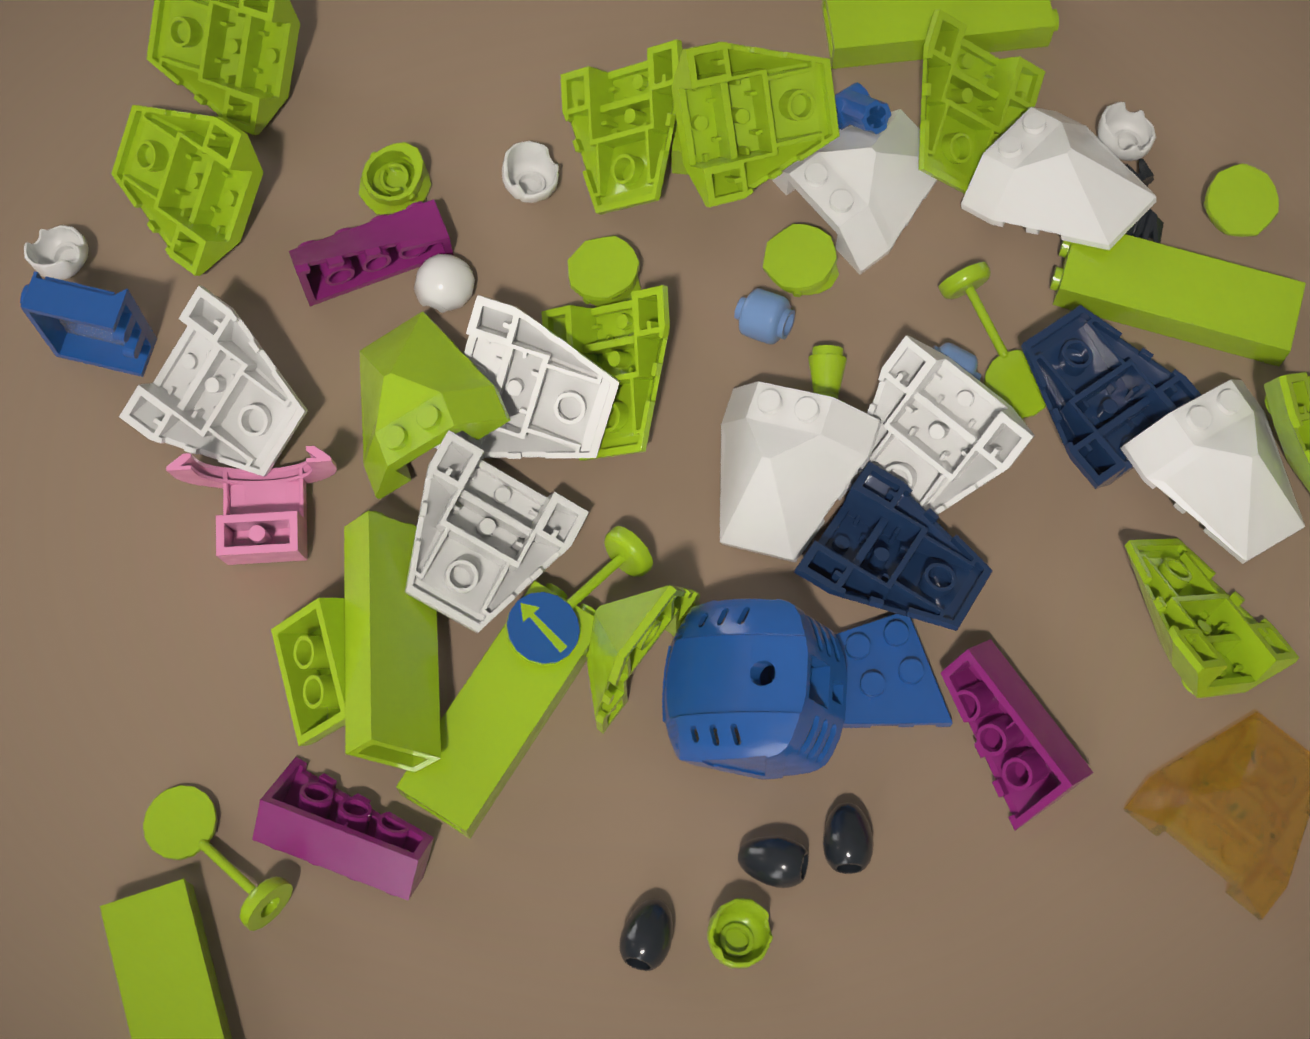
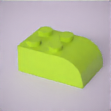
M317 598L271 629L298 746L312 745L345 726V598Z

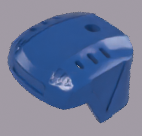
M781 599L712 600L691 607L677 629L671 646L668 647L663 678V722H665L675 755L679 760L695 766L757 779L783 778V776L810 773L825 766L834 753L845 721L847 670L839 640L832 630L806 615L804 611L794 604ZM773 665L776 673L773 681L768 685L762 686L760 684L761 672L767 666ZM715 726L720 741L719 745H717V741L713 731ZM735 726L738 728L741 744H738L734 731ZM695 728L697 729V733H698V737H699L698 742H697L696 735H695V732H694V731H695Z

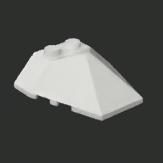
M1031 107L983 153L961 202V209L991 225L1003 227L1005 223L1026 227L1027 233L1038 235L1040 230L1060 234L1061 240L1110 250L1157 202V196L1085 125L1057 111Z
M901 109L891 112L892 115L887 122V128L877 135L852 125L843 130L839 129L840 136L804 160L796 161L782 171L783 174L772 180L786 196L796 189L838 234L835 249L859 275L889 254L905 226L912 220L915 211L923 199H926L938 181L918 170L920 129Z
M198 286L179 317V320L185 323L187 327L153 383L139 384L119 417L149 440L167 443L192 454H201L216 459L220 463L263 477L267 476L308 410L236 311L205 287Z
M477 295L466 332L469 337L464 355L498 388L511 421L479 440H476L464 431H460L456 435L484 450L480 459H521L523 457H546V459L596 458L620 381L518 307Z
M908 335L904 337L882 367L878 378L880 382L873 403L870 404L867 414L881 421L869 461L904 481L913 490L911 496L925 510L931 508L937 515L1009 469L1035 437L1011 405L950 357ZM860 468L854 475L852 480L849 482V484L846 486V489L848 491H850L851 487L863 471Z
M1231 379L1177 408L1121 447V450L1148 486L1152 489L1158 487L1175 501L1173 506L1182 514L1187 511L1205 526L1203 531L1242 564L1305 527L1266 414L1242 380Z
M759 381L734 388L721 423L720 543L796 563L824 524L825 520L823 518L837 499L841 500L847 492L846 486L859 468L863 470L870 460L881 421L831 396Z
M448 430L427 468L405 593L478 633L571 547L589 512L556 492L545 497L480 459L484 450Z

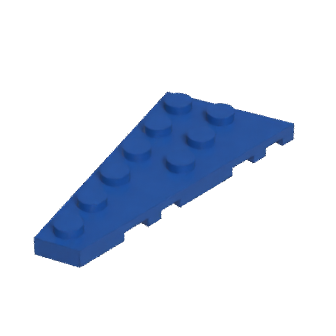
M894 614L835 634L842 648L847 670L846 711L843 728H870L871 726L914 727V725L951 727L953 722L910 617ZM773 665L767 666L761 672L760 684L762 686L768 685L773 681L776 674Z

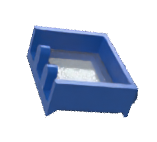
M34 271L30 283L25 285L22 290L20 307L56 357L140 377L144 376L157 337L128 288L115 294V292L45 276V279H42L40 274Z

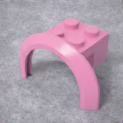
M306 446V451L311 456L306 458V461L296 465L271 468L268 475L264 477L242 469L209 465L199 461L191 453L180 455L166 466V471L174 478L186 483L223 488V515L216 516V556L227 565L308 560L306 484L321 481L334 475L337 465L329 455L317 447Z

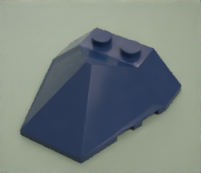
M1080 305L1023 342L1021 348L1070 460L1091 485L1098 489L1112 484L1134 468L1121 450L1124 444L1170 412L1201 396V393L1185 375L1176 369L1170 372L1151 359L1154 354L1145 348L1139 351L1120 338L1122 335L1120 331Z
M869 461L851 487L839 512L819 541L813 542L794 573L831 595L957 631L993 570L958 535L952 537L937 522L939 516L931 508L925 510L911 496L913 490L904 481Z

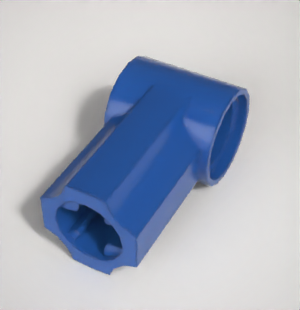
M855 82L835 94L838 127L840 130L852 125L877 135L887 128V122L892 115L888 103L870 97L867 90L860 83Z

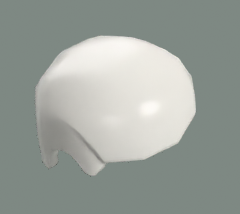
M1124 102L1107 106L1098 124V139L1120 160L1133 161L1146 156L1156 139L1154 125L1145 118L1144 111L1129 112L1126 110Z
M532 141L515 143L505 153L502 165V180L505 188L515 199L526 203H535L547 199L557 189L559 165L552 161L549 149L545 145Z
M59 225L49 230L41 229L39 231V238L34 244L26 242L24 245V258L44 278L47 276L60 280L69 279L79 272L88 259L89 247L85 237L77 229L70 226Z
M436 254L428 258L418 269L414 291L422 306H430L444 313L465 305L472 297L475 278L470 266L460 258L449 254Z

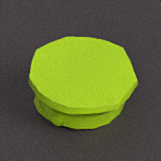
M402 142L391 144L378 152L374 151L370 154V159L366 162L360 179L359 196L376 215H391L405 210L412 203L425 202L432 186L419 148Z
M1242 163L1216 174L1207 189L1204 209H1206L1212 224L1222 233L1239 237L1257 236L1278 215L1279 197L1276 187L1267 173Z
M792 224L767 242L763 270L782 290L792 293L795 297L820 294L830 289L839 276L836 264L838 259L831 236L819 228L807 224Z
M617 236L584 241L567 260L570 287L583 297L582 300L586 304L591 303L600 307L632 300L631 292L641 290L638 278L640 262L637 255L627 242Z

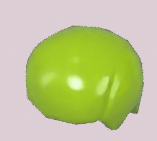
M735 898L720 906L710 918L707 928V940L715 959H718L721 964L729 968L745 969L761 961L773 939L767 910L752 899Z

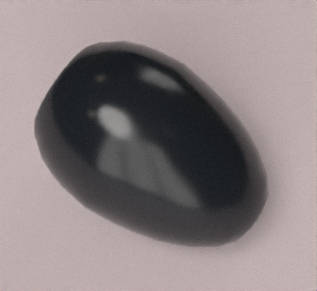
M849 802L840 803L832 810L825 825L823 834L824 855L827 863L836 872L843 874L858 873L868 866L872 858L874 842L871 828L865 814L858 806Z
M762 836L745 842L739 849L738 863L749 876L761 883L777 888H789L800 884L805 879L809 855L805 847L796 840L784 836Z
M659 899L646 900L627 919L621 931L619 949L623 961L630 967L642 971H651L660 966L666 959L672 943L673 921L670 909L665 902Z

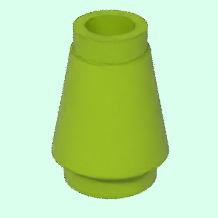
M834 345L815 346L812 348V355L808 357L813 393L838 399L847 358L843 356V348Z

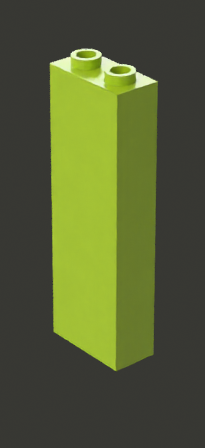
M822 0L821 6L832 69L923 60L925 40L934 11L938 9L966 24L967 27L963 38L989 53L1049 47L1054 31H1058L1059 28L1057 9H1052L1050 0Z
M1126 234L1110 250L1062 240L1058 256L1065 258L1062 268H1055L1049 288L1056 291L1053 301L1054 306L1074 310L1081 305L1102 319L1280 367L1291 352L1305 290V282Z
M368 510L344 527L345 754L416 772L441 759L437 611L405 593L417 526L389 518L381 512Z
M537 581L533 582L524 595L525 597L530 593L546 592L557 595L564 601H567L566 598L568 597L557 586L551 583L543 586ZM586 604L573 608L580 628L578 642L570 655L556 664L539 665L528 662L518 655L508 641L505 624L440 720L441 759L416 772L407 770L396 786L401 796L471 839L587 662L588 658L586 655L589 651L596 610Z
M181 879L101 905L102 919L131 1039H232L194 886L185 879Z

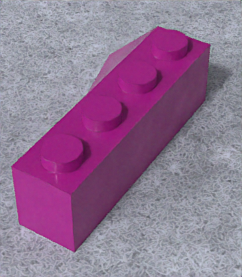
M433 199L427 202L412 203L405 210L391 215L383 214L376 216L370 222L354 228H342L336 231L334 235L318 241L310 240L303 242L297 248L290 250L289 254L309 306H313L421 267L428 258L436 254L453 255L450 237Z
M991 639L967 649L941 672L942 678L963 722H968L977 740L974 746L980 758L985 757L995 778L992 784L998 797L1003 796L1012 814L1008 818L1014 831L1057 802L1094 773Z
M295 757L260 799L252 840L267 845L274 850L303 859L312 865L321 866L344 875L351 880L359 881L385 891L389 895L409 901L424 877L434 837L390 811L382 814L372 809L370 805L371 800L359 793L351 797L336 788L337 780L325 773L317 777L306 770L308 763Z

